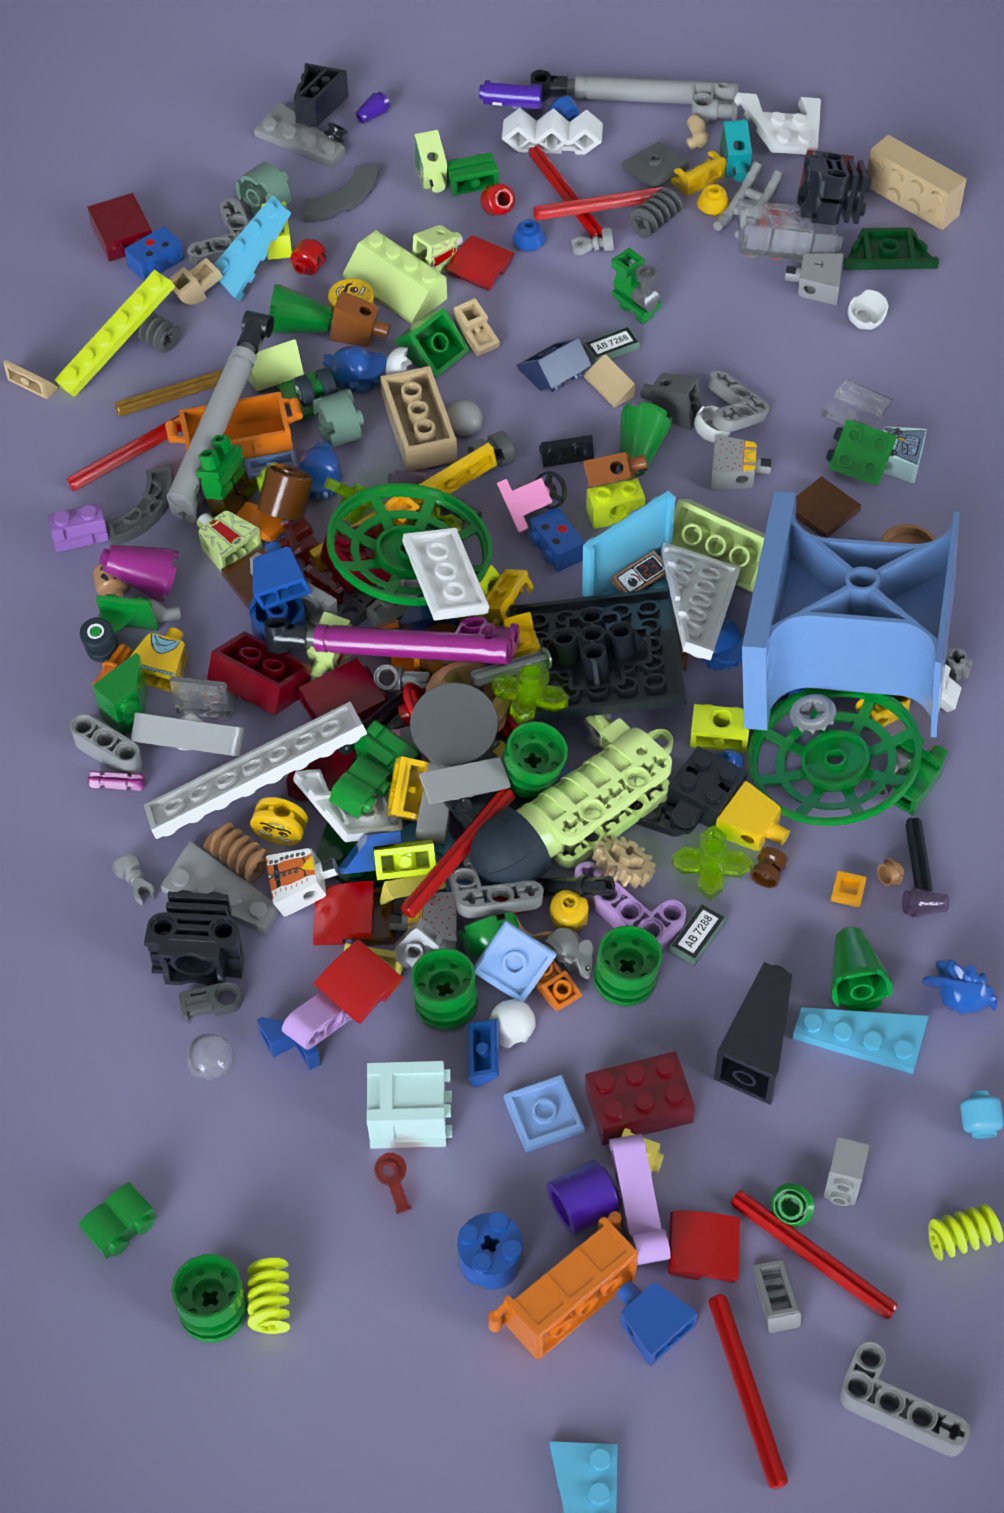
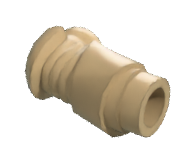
M693 115L687 120V125L693 136L687 138L686 142L690 150H694L697 147L702 149L708 143L709 135L705 132L704 120L698 115Z

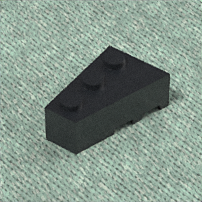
M305 63L304 73L301 74V82L298 83L294 95L296 123L310 128L318 127L348 97L347 70Z

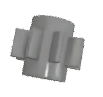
M952 647V649L947 651L946 665L951 668L949 677L957 683L962 677L968 678L973 660L967 659L966 650L963 651L962 649Z

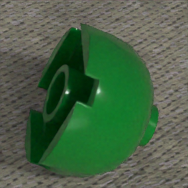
M504 913L506 920L519 928L515 913ZM496 915L490 916L465 926L466 931H458L466 952L473 959L478 960L505 919L498 920Z

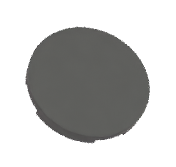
M448 683L429 690L418 700L411 714L410 730L414 745L424 758L438 766L453 767L478 762L487 755L496 741L498 719L492 702L483 692L470 685Z

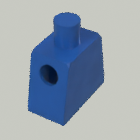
M270 542L265 546L266 554L255 557L253 560V595L262 610L312 593L300 564L290 547L281 548L280 543Z
M628 1281L616 1293L626 1305L621 1311L620 1323L650 1367L696 1326L698 1313L658 1283H652L641 1292L631 1281Z

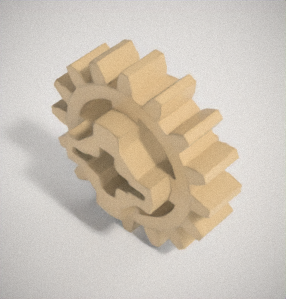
M611 835L610 838L603 836L593 850L592 859L597 861L595 867L602 868V874L604 876L610 875L615 882L621 881L624 887L628 883L634 888H637L638 885L644 887L652 878L656 866L655 863L651 862L652 856L644 854V847L638 848V844L635 841L629 840V842H626L623 836H621L620 840L614 835Z

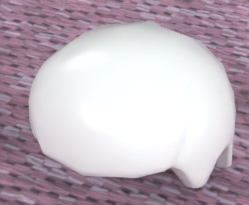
M867 289L861 295L853 297L847 314L850 321L857 328L872 330L882 324L889 305L886 297L880 292Z
M398 347L389 354L386 359V375L404 372L407 366L412 364V361L406 357L408 350L406 347Z
M713 405L702 406L695 417L694 425L696 432L704 440L712 443L715 442V435L728 437L731 432L721 431L712 423L716 411L720 407Z
M517 999L498 1003L493 1008L488 1019H498L499 1045L505 1048H511L519 1042L525 1043L536 1028L535 1014L529 1005Z

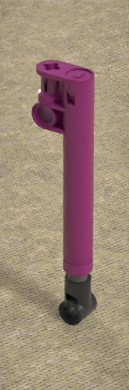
M478 616L463 619L455 633L343 625L330 626L328 624H317L315 629H313L310 625L289 624L288 619L283 617L270 618L264 622L266 649L274 654L285 653L290 649L309 650L310 647H314L316 652L509 665L517 651L520 637L519 625L517 623H512L510 627L495 626L494 623H487L485 618Z

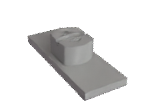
M500 757L423 772L419 775L429 805L508 789L511 786Z

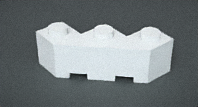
M518 108L503 120L502 140L520 153H528L531 147L538 145L545 153L549 154L575 151V154L585 155L602 143L603 123L588 110H585L569 122L555 109L550 110L536 121L523 109Z

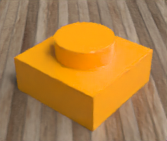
M392 497L384 504L387 512L394 510L419 512L420 506L409 497ZM407 519L392 520L396 525H406L410 521Z
M837 870L831 901L860 908L867 877Z

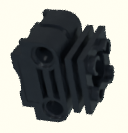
M814 150L813 154L806 153L803 164L804 178L798 188L796 198L797 204L801 207L800 216L810 218L811 223L837 225L839 224L841 214L844 223H849L851 215L853 224H859L860 216H864L866 210V203H863L865 193H869L871 187V178L868 177V170L865 168L863 160H858L856 168L854 159H849L846 166L843 156L836 153Z
M188 890L168 891L167 897L169 902H166L167 912L153 915L149 919L146 928L144 946H147L150 952L152 973L163 974L165 985L200 983L210 986L226 982L227 977L242 978L245 960L239 927L233 918L229 895L219 892L193 893Z

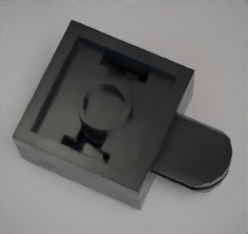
M697 746L668 785L666 805L674 807L670 817L672 829L680 834H690L701 823L715 831L717 818L743 783L747 781L748 771Z

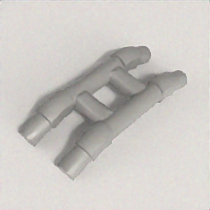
M753 162L736 195L719 216V219L713 224L714 229L720 231L731 222L734 215L744 218L745 221L735 232V237L742 239L745 235H748L769 201L774 197L784 174L775 170L771 180L764 189V193L752 189L762 168L761 164ZM745 197L758 201L752 211L740 206Z

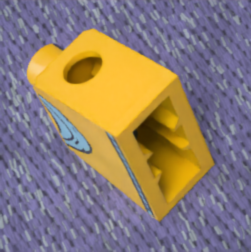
M171 627L165 636L149 633L131 654V656L135 653L140 655L147 686L174 694L178 693L188 662L186 644L181 641L184 635L179 629Z

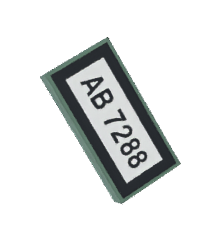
M627 326L584 343L583 348L595 364L605 354L610 359H614L640 349V342Z
M701 903L671 943L669 951L695 966L725 925L727 917Z

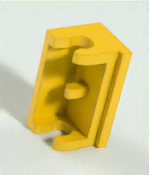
M711 150L707 154L713 160L708 158L704 163L687 172H684L681 168L674 169L673 171L678 176L671 178V183L688 197L704 189L706 186L725 178L726 159Z
M504 570L486 596L489 610L488 614H483V616L489 623L500 626V622L508 618L506 613L510 606L514 604L518 595H522L524 592L523 586L526 587L529 593L532 592L534 586L528 577L527 570Z
M403 756L396 758L386 816L417 822L423 793V786L419 775L427 771L428 762Z

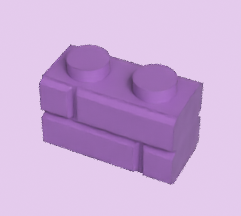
M100 503L47 515L56 552L109 541Z

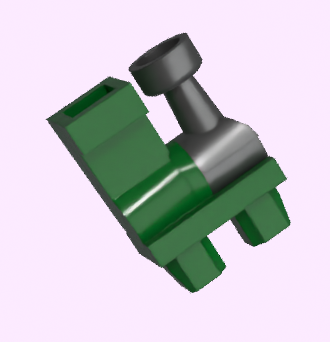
M629 247L611 259V267L616 270V277L613 282L615 289L612 290V297L619 301L620 308L624 311L631 310L636 314V320L641 324H645L653 318V313L661 308L660 294L652 289V284L657 279V270L652 265H645V259Z
M912 739L895 747L897 763L894 774L909 776L914 759ZM934 745L928 752L922 748V760L918 774L913 784L903 795L904 798L911 801V804L904 802L900 798L893 805L912 816L915 814L934 784L941 777L947 756L946 749L939 745ZM870 780L868 782L870 789L878 784V782ZM887 784L877 795L886 797L892 790L893 785ZM895 785L893 793L897 791L901 786Z

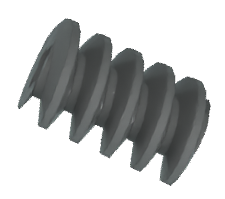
M662 187L658 189L656 193L652 194L650 198L646 199L644 203H641L630 213V222L633 229L641 237H650L652 233L656 232L658 228L662 227L664 223L668 222L670 218L683 209L682 200L670 188Z
M152 312L132 336L160 353H166L177 344L180 330L178 326H173L172 322L166 321L165 318Z

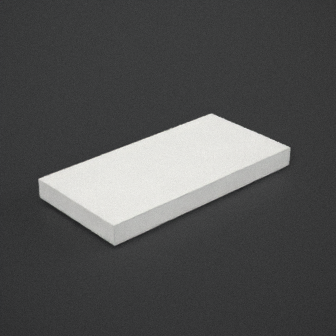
M456 528L403 534V544L434 620L488 614V602Z

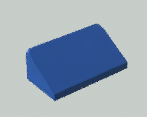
M497 1018L467 1023L468 1080L474 1087H480L499 1077Z

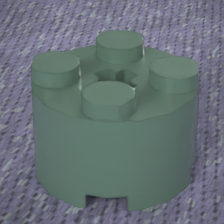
M266 162L257 165L236 181L239 201L244 200L245 204L250 208L247 212L253 217L262 208L261 204H266L272 195L279 199L280 202H286V205L291 202L287 183L289 181L288 175L284 170H278Z
M350 389L341 390L313 400L314 414L319 412V432L324 442L328 441L332 448L364 437L361 427L364 424L363 415L360 409L355 410L353 405L354 398Z

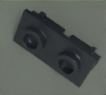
M583 435L542 442L539 445V452L542 455L543 467L594 459L593 436Z

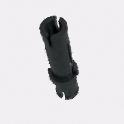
M583 874L576 878H539L536 880L543 887V896H555L562 890L577 892L581 898H591L595 895L611 896L613 894L612 891H615V881L611 876L591 877V875Z

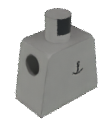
M843 254L803 255L802 267H786L785 281L799 282L798 295L800 297L837 305Z

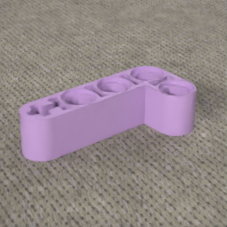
M589 861L578 864L574 872V878L583 874L591 875V877L605 876L602 874L603 870L601 868L595 867V863ZM615 882V891H612L613 894L611 896L595 895L591 898H586L588 906L613 928L627 925L644 928L655 936L661 945V950L673 942L685 926L686 909L680 901L666 900L650 912L617 882ZM607 897H608V898H612L613 900H609V901H608V900H604V898H607ZM632 916L634 919H626L624 917ZM667 917H675L676 920H669Z
M319 992L286 1018L282 1026V1032L306 1050H309L352 1018L323 992Z
M636 1134L610 1139V1153L627 1241L638 1251L637 1265L670 1259L669 1242L665 1230L661 1228L643 1135Z

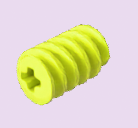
M980 1204L977 1206V1209L973 1207L967 1208L965 1213L957 1211L953 1214V1217L951 1215H944L941 1217V1221L937 1218L931 1219L928 1225L930 1246L934 1256L939 1261L943 1260V1250L947 1252L949 1257H955V1246L958 1247L962 1254L967 1253L968 1242L974 1250H978L979 1239L987 1247L991 1245V1235H993L998 1243L1003 1241L1000 1222L987 1204Z
M265 1258L253 1262L247 1268V1274L250 1277L247 1281V1286L250 1290L247 1294L248 1301L250 1302L248 1305V1314L250 1315L248 1326L252 1330L267 1334H277L290 1329L289 1323L280 1321L290 1316L289 1310L282 1309V1307L290 1304L289 1298L280 1296L289 1292V1286L281 1283L289 1279V1274L281 1271L289 1266L288 1262L284 1259Z

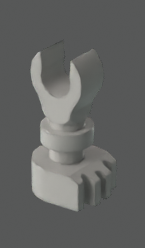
M611 227L602 229L601 238L593 236V239L577 236L571 240L574 255H583L592 249L598 251L601 247H604V252L614 251Z
M127 854L113 862L112 870L119 879L125 878L127 883L133 886L134 898L137 903L143 905L139 893L144 890L148 891L153 899L155 898L154 888L151 883L143 879L144 875L140 870L141 864L135 854Z

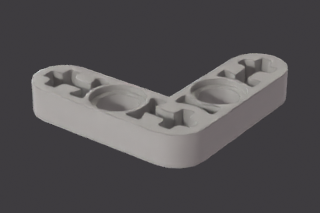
M228 198L220 203L221 218L228 234L189 245L187 254L190 264L196 266L205 258L211 263H215L225 252V250H217L216 248L219 246L229 247L248 225L249 220L239 200ZM235 224H243V225H244V226H242V227H240V228H234V227H232V226L235 225Z
M722 371L711 372L707 382L708 388L730 404L717 409L712 422L717 429L724 432H733L765 421L770 410L768 403L727 373Z
M470 852L461 862L463 868L458 869L457 867L448 877L457 911L463 917L477 918L507 912L529 911L539 908L543 903V887L535 881H521L481 887L477 871L473 868L470 861ZM459 880H470L472 883L470 885H460L457 882ZM497 896L506 897L508 900L505 902H496L495 900H493V898Z

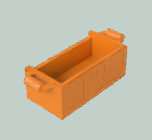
M281 392L239 399L223 435L229 436L232 445H241L243 451L241 454L244 459L292 451L289 424L303 418L299 399L282 398ZM207 405L178 410L179 417L165 423L168 441L170 443H184L187 451ZM284 405H290L292 416L287 417ZM181 424L183 436L178 437L176 425Z
M614 1211L609 1214L607 1219L606 1217L600 1218L596 1233L545 1273L514 1300L509 1295H506L504 1302L496 1310L490 1311L488 1315L490 1331L499 1332L502 1326L506 1325L535 1359L540 1360L614 1298L622 1285L628 1281L633 1282L636 1279L638 1251L620 1233L621 1214Z

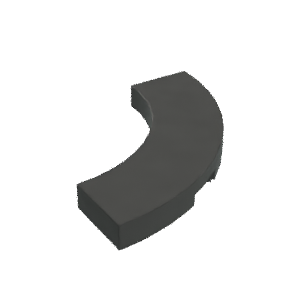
M355 166L351 179L336 192L319 198L305 199L304 222L331 219L335 217V214L345 210L349 212L363 202L368 193H372L379 177V166Z
M171 464L146 470V488L143 493V499L138 506L132 507L117 518L106 521L112 545H120L135 539L154 526L163 516L169 506L167 493L174 480Z

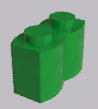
M361 755L333 786L329 801L357 819L364 813L370 814L377 803L378 797L384 798L389 792L392 783L389 779L392 772L366 756Z
M128 1182L113 1192L104 1203L91 1210L78 1224L82 1233L107 1259L111 1256H118L125 1251L132 1237L149 1231L157 1216L153 1207Z

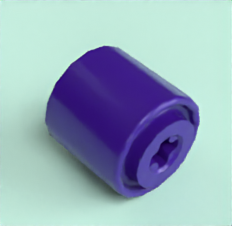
M591 1160L547 1182V1191L551 1203L560 1221L571 1235H575L598 1223V1220L602 1217L608 1218L611 1212L620 1211V1197L617 1187L609 1172L596 1160Z

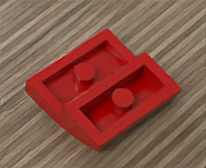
M471 235L455 253L446 267V271L454 277L490 291L499 273L502 275L505 273L515 254L510 250Z
M350 882L326 887V896L315 902L313 945H343L344 939H372L374 882Z
M358 939L325 969L313 985L353 1020L362 1024L380 1000L385 1002L404 978Z
M673 1210L670 1213V1259H668V1274L696 1281L702 1277L729 1283L737 1281L739 1279L740 1217L712 1212Z

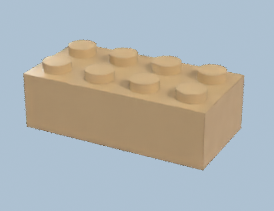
M890 135L884 137L870 149L867 170L868 177L871 178L870 189L940 230L946 228L960 215L966 184L965 177Z
M427 366L380 376L382 400L406 471L411 472L457 462V440L431 367Z

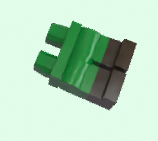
M215 435L211 440L214 449H206L199 454L198 457L201 465L195 472L198 478H202L201 485L212 516H218L223 511H229L237 515L244 506L245 501L247 502L258 486L255 479H249L243 465L245 461L241 454L243 452L241 445H232L228 435Z

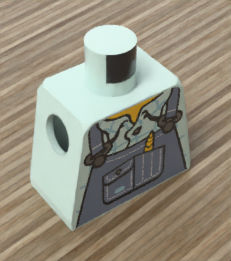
M886 426L883 431L895 435L897 439L884 474L915 483L927 429Z

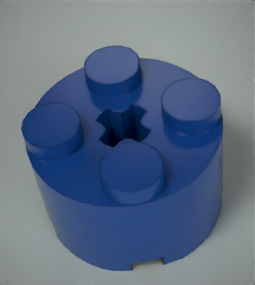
M255 597L250 602L249 610L253 636L265 642L264 622L270 618L283 617L288 619L289 624L307 625L305 607L301 597L262 610Z
M497 1211L477 1215L460 1228L457 1240L458 1263L465 1279L473 1285L475 1283L489 1290L500 1289L512 1283L523 1263V1238L518 1226L506 1214Z

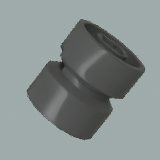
M504 431L489 435L487 441L480 439L467 446L468 454L486 443H489L494 448L497 466L504 467L515 462V451L512 442ZM496 466L488 470L487 472L483 473L482 475L494 471L496 469Z

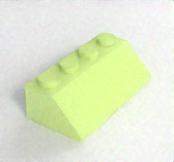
M377 230L358 243L343 272L345 279H360L368 283L373 289L375 300L411 325L447 300L446 277Z
M679 499L674 511L672 545L740 567L736 585L753 593L765 534L690 499Z

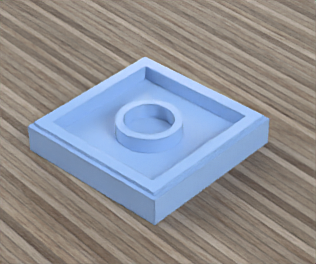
M505 919L474 964V971L477 976L508 996L524 1002L557 954Z
M562 1074L504 1094V1101L525 1153L585 1133V1127Z

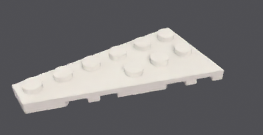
M663 542L661 554L682 649L696 658L711 660L741 568Z

